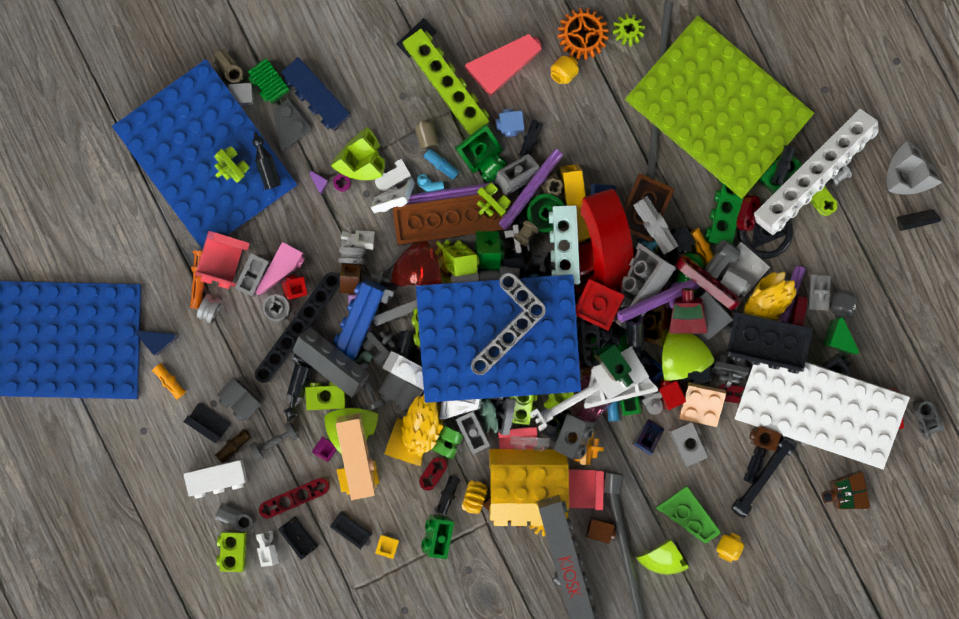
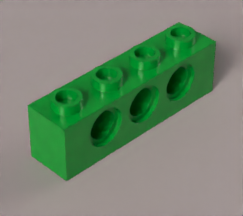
M719 179L718 182L721 183L720 189L716 190L714 195V201H716L715 209L712 208L709 219L712 220L711 225L706 228L704 236L710 244L716 246L722 240L732 244L737 226V217L743 198L741 199L735 193L729 194L726 191V185ZM723 203L730 205L729 213L722 210L721 206ZM718 221L725 223L726 229L724 231L718 230Z

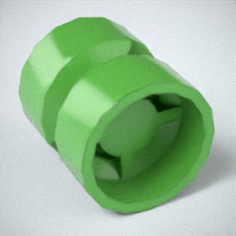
M443 425L439 434L440 437L436 440L437 444L431 450L454 459L458 450L456 445L461 443L464 436L461 432ZM445 441L450 442L448 446L444 445Z

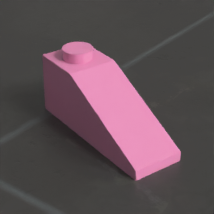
M282 242L255 293L258 295L264 294L295 272L297 267L300 269L305 261V258H303L304 253Z

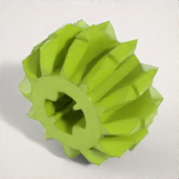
M628 13L625 14L624 19L619 16L618 22L613 24L616 29L612 31V34L618 35L615 38L616 41L623 40L622 46L628 41V45L631 47L633 41L638 44L640 42L639 38L644 37V33L641 31L645 29V26L639 25L642 19L635 21V14H633L631 19H629ZM628 26L632 28L629 34L626 33Z

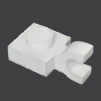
M356 230L355 234L342 232L341 247H351L354 245V248L373 250L375 231Z
M273 531L265 532L266 538H264L263 533L256 535L257 541L260 544L257 551L261 567L279 564L275 545H271Z

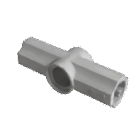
M648 196L633 205L643 220L646 230L655 239L663 254L670 252L678 246L668 230V225L661 214L656 211Z

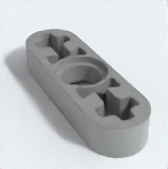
M417 300L374 316L375 326L412 313L413 309L417 308Z

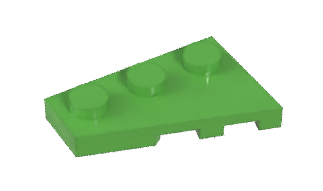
M687 485L656 506L657 510L663 512L671 520L677 522L705 544L721 534L720 529Z

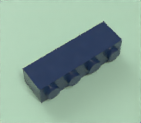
M299 57L281 72L284 76L282 80L289 88L293 86L297 90L295 92L297 97L302 102L306 100L310 104L308 109L315 116L317 114L321 116L322 120L320 122L328 130L331 128L335 131L351 117L350 113Z

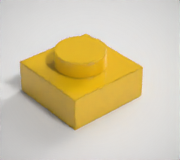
M381 534L375 554L393 559L399 540Z

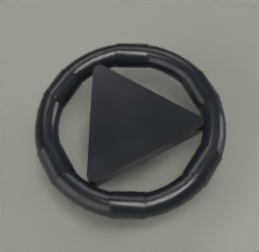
M789 219L785 224L786 232L781 230L772 235L755 222L752 246H750L746 238L745 231L738 229V238L740 243L742 242L759 258H774L785 252L790 245L793 237V224ZM786 235L780 246L773 251L767 252L754 249Z

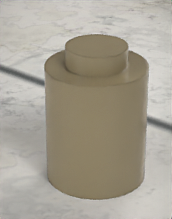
M428 119L417 122L418 126L415 127L421 150L439 145L433 122H428Z

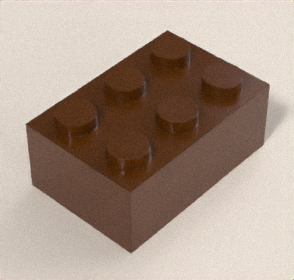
M638 173L623 207L630 233L651 242L653 238L646 230L643 220L633 205L648 196L656 211L663 217L675 189Z

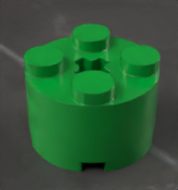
M552 194L538 195L528 206L527 221L538 228V233L550 234V231H553V223H549V217L546 219L545 216L541 215L544 209H547V212H552L553 206H564V203ZM563 222L558 224V229L562 226Z

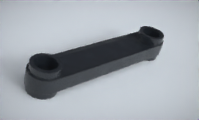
M786 436L780 438L776 452H774L756 477L754 483L751 484L742 498L738 497L733 503L731 510L737 516L745 518L752 509L750 504L786 455H791L795 450L797 443L792 438Z

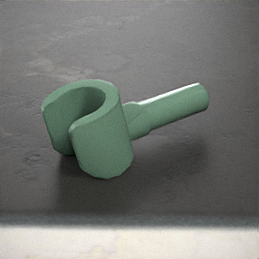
M364 351L354 362L358 364L364 360L368 363L374 355L370 351Z

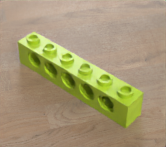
M419 29L402 42L403 46L470 136L484 124L488 125L490 122L488 118L490 116L484 108L480 109L476 104L479 101L475 95L467 92L465 89L467 85L461 77L459 79L454 74L456 70L450 62L446 63L442 58L445 56L438 46L435 48L431 43L433 41L431 35L427 31L423 32L422 29ZM421 47H428L430 53L426 56L421 55L419 52ZM439 62L442 68L439 71H433L431 64ZM446 77L453 80V84L449 87L442 84V80ZM462 93L464 100L456 102L453 98L454 94ZM472 108L475 110L476 115L469 118L465 115V110Z

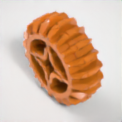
M579 8L578 14L575 10H572V17L566 14L565 19L567 21H560V24L564 27H558V31L561 34H558L557 38L564 39L559 45H566L563 51L567 52L570 49L569 56H573L576 53V59L578 60L581 54L584 60H587L588 54L594 58V51L600 54L601 49L599 47L605 48L606 44L603 41H608L609 39L608 36L604 35L609 33V29H603L607 22L600 23L603 16L600 15L596 18L597 11H594L591 15L589 14V8L586 9L585 13H583L582 8ZM579 20V28L567 33L569 26ZM584 20L593 23L597 29L589 28ZM582 28L585 31V33H588L586 34L585 40L581 37V35L579 36ZM599 35L598 41L593 46L587 47L588 39ZM569 38L578 40L582 48L573 45Z

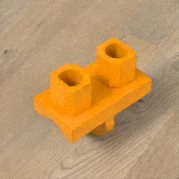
M594 433L587 443V451L582 459L572 460L578 461L582 465H591V458H597L598 451H604V447L599 446V439L594 438ZM575 434L574 439L577 441L578 436Z

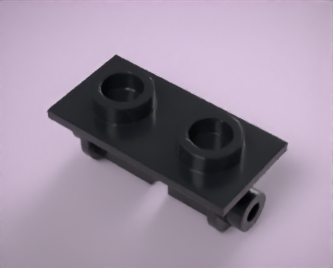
M614 321L608 331L601 328L600 340L602 341V348L609 343L615 344L618 347L621 343L620 326Z

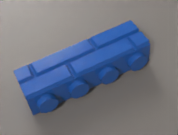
M368 279L357 284L354 291L357 294L355 301L351 300L347 308L350 313L348 317L344 316L340 327L343 328L341 334L337 333L333 344L336 345L335 347L352 360H355L359 354L362 343L386 290L384 286Z

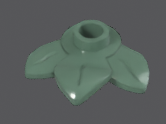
M485 398L482 400L481 408L479 409L480 415L483 416L485 433H488L490 428L493 429L494 433H497L496 409L493 402Z

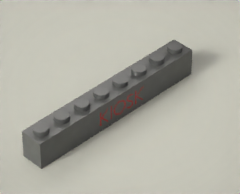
M559 495L536 501L570 619H595V617H598L595 605L591 606L589 601L593 600L590 588L586 589L585 583L588 582L585 571L581 572L580 565H583L580 553L576 554L575 551L578 544L575 536L571 537L570 530H573L570 518L566 519L565 513L568 512L565 500L561 501Z

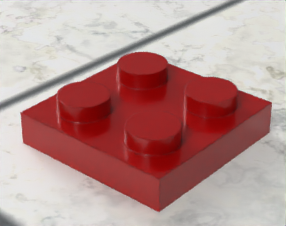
M589 278L575 308L576 316L608 331L625 294Z

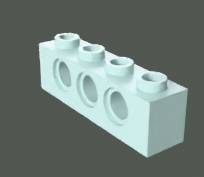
M576 205L553 206L552 212H549V223H553V231H550V243H554V250H551V262H555V270H552V275L573 274L574 285H579ZM566 222L569 229L564 232L560 231L558 224ZM561 241L569 243L570 248L567 251L560 250L559 243ZM567 260L571 265L570 269L562 270L559 265L560 262Z

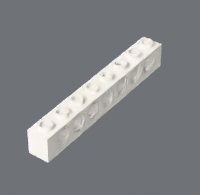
M859 109L754 213L756 223L772 235L777 231H781L790 218H794L798 214L799 209L804 204L807 205L811 201L812 196L817 191H821L830 178H834L838 174L839 169L843 165H847L857 152H860L865 144L878 134V121L862 109Z

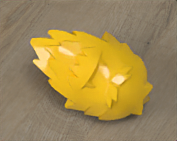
M773 272L766 278L764 277L748 298L744 306V313L778 319V315L786 311V308L792 303L796 295L794 280H784L785 272L778 274Z
M423 395L421 398L417 396L410 405L407 415L403 416V426L401 427L403 433L402 440L408 448V452L422 456L437 444L436 440L440 437L439 434L443 428V419H439L441 402L425 403Z

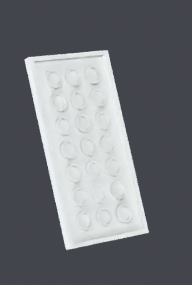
M805 362L804 372H799V374L790 373L787 371L788 369L781 367L779 370L771 369L768 367V364L763 363L752 366L735 415V420L781 433L783 436L884 470L910 396L809 362Z

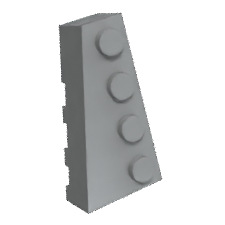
M638 243L636 248L638 251L635 258L631 259L629 264L631 268L627 277L624 276L622 280L623 286L620 293L625 294V297L618 311L659 294L676 267L649 248ZM616 314L613 321L626 329V321L621 322L618 320Z

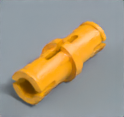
M695 228L690 231L695 241V250L701 254L707 266L714 254L710 249V243L706 242L700 228Z
M162 363L152 370L163 383L162 386L166 387L176 400L186 393L176 381V377L171 375Z

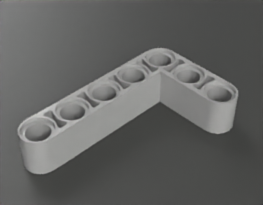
M505 272L500 276V286L522 310L472 359L471 369L477 375L485 374L545 314L546 310L543 302L512 272ZM504 277H513V285L505 286L503 284ZM520 290H525L528 293V297L523 301L519 300L517 293ZM538 304L542 307V311L539 314H533L531 307ZM519 319H526L528 325L525 328H519L517 326ZM506 332L514 335V339L511 342L503 340L502 337ZM496 346L500 352L498 355L492 356L488 352L489 348ZM482 360L486 366L484 369L478 370L474 366L475 362Z

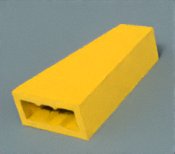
M579 164L560 166L565 206L576 205L578 243L585 242L587 238L591 237L583 216H581L582 200L586 197L582 169Z

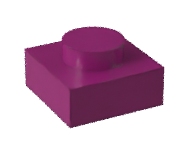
M322 436L312 453L328 462L337 449L330 440Z

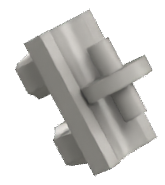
M810 275L808 309L828 311L831 276Z
M660 392L642 395L643 398L640 399L641 405H646V410L650 414L656 415L662 411L663 404L659 400L662 398Z

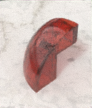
M428 241L418 242L401 254L393 268L392 283L404 287L410 285L442 284L439 262L433 247Z

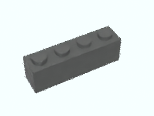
M310 327L298 337L292 350L351 398L363 388L370 374Z

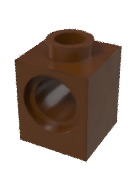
M342 263L340 293L356 294L354 291L357 284L361 283V264Z
M758 426L751 430L749 439H751L750 444L776 452L781 433ZM762 433H767L768 435L766 443H761L760 441Z
M591 517L586 537L610 544V540L615 538L617 529H614L615 525L613 523Z

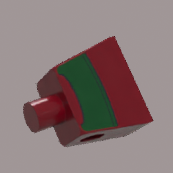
M683 288L682 298L674 300L670 333H707L708 323L703 299L694 298L693 288Z

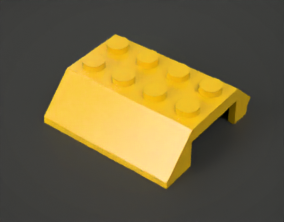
M489 449L491 496L489 511L490 520H493L494 526H507L508 520H511V526H527V521H530V526H543L536 501L559 495L561 501L565 500L569 512L567 456L554 449ZM568 512L565 513L566 519H568Z

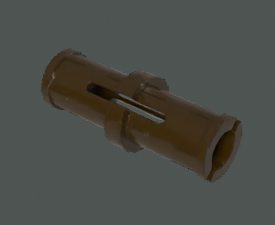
M242 429L232 440L229 439L227 444L215 456L221 463H224L231 455L240 451L239 448L252 437L245 429Z

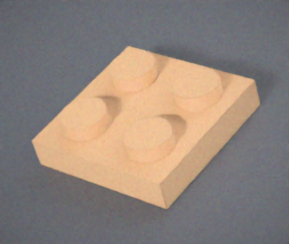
M688 382L684 396L687 402L682 404L679 419L717 427L726 390Z

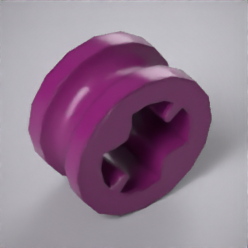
M339 174L334 178L333 185L336 190L345 192L350 188L351 181L349 177ZM341 178H345L344 181H347V185H343V188H339L340 185H337V181H340Z

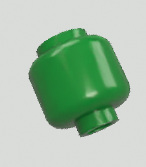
M498 154L489 155L480 166V170L483 173L481 177L488 183L491 181L495 182L497 172L506 167L508 162Z

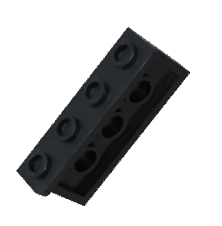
M736 311L726 355L730 356L729 359L741 361V359L749 360V363L753 365L763 363L768 364V367L771 369L779 370L781 367L788 369L787 371L790 373L799 374V372H804L805 369L804 366L813 328Z

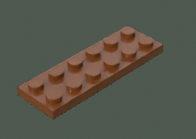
M502 191L496 192L492 198L497 202L504 193ZM479 194L392 208L398 245L476 234V231H501L506 229L499 225L502 217L491 206L490 209L494 212L491 217L486 212L483 215L478 213L482 209L477 204L478 201L482 200L487 204Z

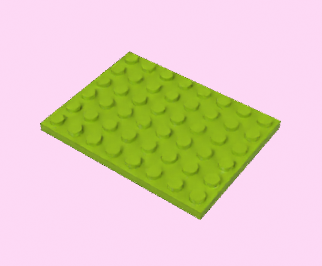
M698 15L625 98L627 103L741 199L781 154L784 145H788L814 114L806 105Z

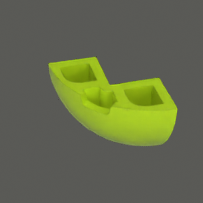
M366 127L343 147L330 166L339 173L353 179L374 180L383 176L385 160L379 155L378 148L380 144L369 127Z
M670 330L668 331L662 353L664 381L687 378L688 373L693 371L702 372L713 364L714 358L709 348L692 333H670Z
M346 408L326 414L324 417L325 427L334 447L341 453L335 424L337 417L361 413L367 440L369 435L374 434L378 421L377 413L365 409Z
M670 538L652 550L647 549L635 557L645 568L659 574H677L689 568Z

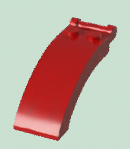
M609 189L584 197L582 200L581 216H583L588 227L593 247V280L620 292L623 286L622 280L624 276L627 277L631 268L629 264L633 258V246L622 204L615 190Z

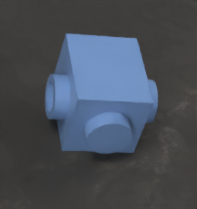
M505 109L502 110L503 113H499V119H496L497 130H501V135L514 137L517 136V133L524 132L522 111Z

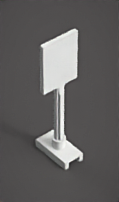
M632 347L621 352L632 369L628 373L634 381L631 385L623 388L619 380L613 381L600 364L591 369L597 380L595 384L549 410L547 408L540 412L536 409L530 412L532 418L538 416V419L535 420L536 423H542L538 426V430L546 429V423L552 420L553 416L598 390H602L609 401L649 378ZM616 365V366H615V371H616V372H617V371L619 370V368H620L619 365Z

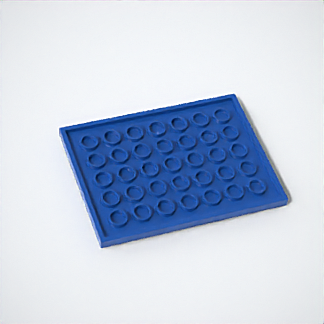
M207 59L112 126L202 250L208 231L227 236L297 186L295 180ZM254 132H257L263 138L264 144L262 146L272 155L281 182L280 186L268 190L264 189L255 162L257 147L252 143ZM232 146L237 152V156L232 159L235 165L243 160L249 166V169L244 174L245 176L238 183L232 177L226 180L223 175L219 178L215 176L219 171L215 167L218 161L214 156L221 149L225 150Z
M573 274L519 278L543 302L546 310L545 314L483 375H477L472 371V359L522 308L502 289L499 282L500 279L416 285L425 403L581 392ZM513 278L503 279L505 286L509 287L514 283ZM520 290L517 293L519 300L523 301L528 297V293L525 290ZM538 304L531 307L533 314H539L542 311V307ZM524 318L517 321L519 328H525L528 325V321ZM506 332L502 338L505 342H511L514 339V335ZM492 346L488 352L490 355L496 356L500 350L498 347ZM478 360L474 366L476 369L482 370L486 364L484 361Z
M0 281V396L138 399L140 338L136 335V332L140 331L141 284Z

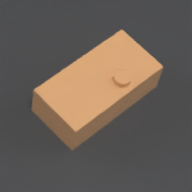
M361 413L337 417L335 424L351 500L375 496L376 486L372 471L374 470L372 458L370 459Z

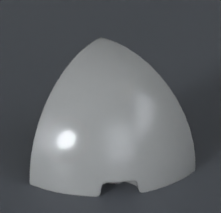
M908 140L893 156L887 172L888 191L895 194H916L942 183L935 167L927 163L923 158V152Z

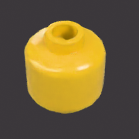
M572 56L559 57L551 66L552 79L559 84L571 82L579 73L577 60Z
M732 532L730 535H722L716 547V551L719 553L718 557L730 563L733 560L737 561L745 547L744 543L740 541L742 537Z

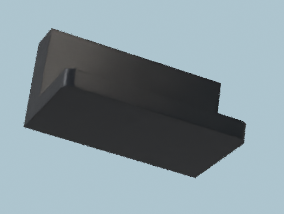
M198 403L191 415H188L183 421L214 443L220 441L230 426V422L202 403Z

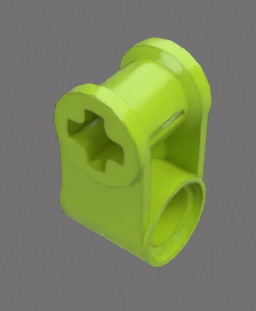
M826 186L821 191H817L810 201L822 216L831 215L838 207L837 201L829 193ZM828 203H829V204H830L829 209L825 210V209H824L825 204H828Z

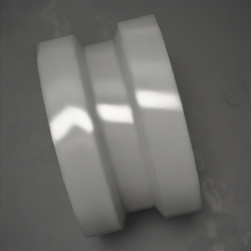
M339 247L341 255L338 258V263L365 265L363 255L366 254V249Z
M207 294L199 307L197 318L205 319L207 323L212 324L215 320L214 317L216 314L218 315L221 308L219 303L222 304L223 300L219 298L214 299L212 295Z
M271 295L264 301L263 312L270 320L283 321L290 315L291 304L282 295ZM276 304L281 306L279 312L274 310Z

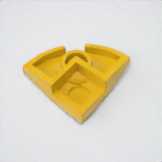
M397 417L384 454L421 466L423 455L419 456L407 451L408 448L402 440L403 433L401 427L403 426V419Z

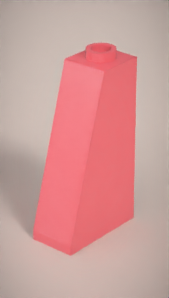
M528 34L467 63L465 70L491 97L541 52L542 44L537 37H531Z

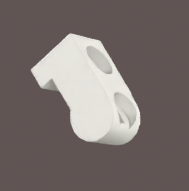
M402 159L395 162L397 166L395 169L375 179V184L379 190L387 191L411 178Z

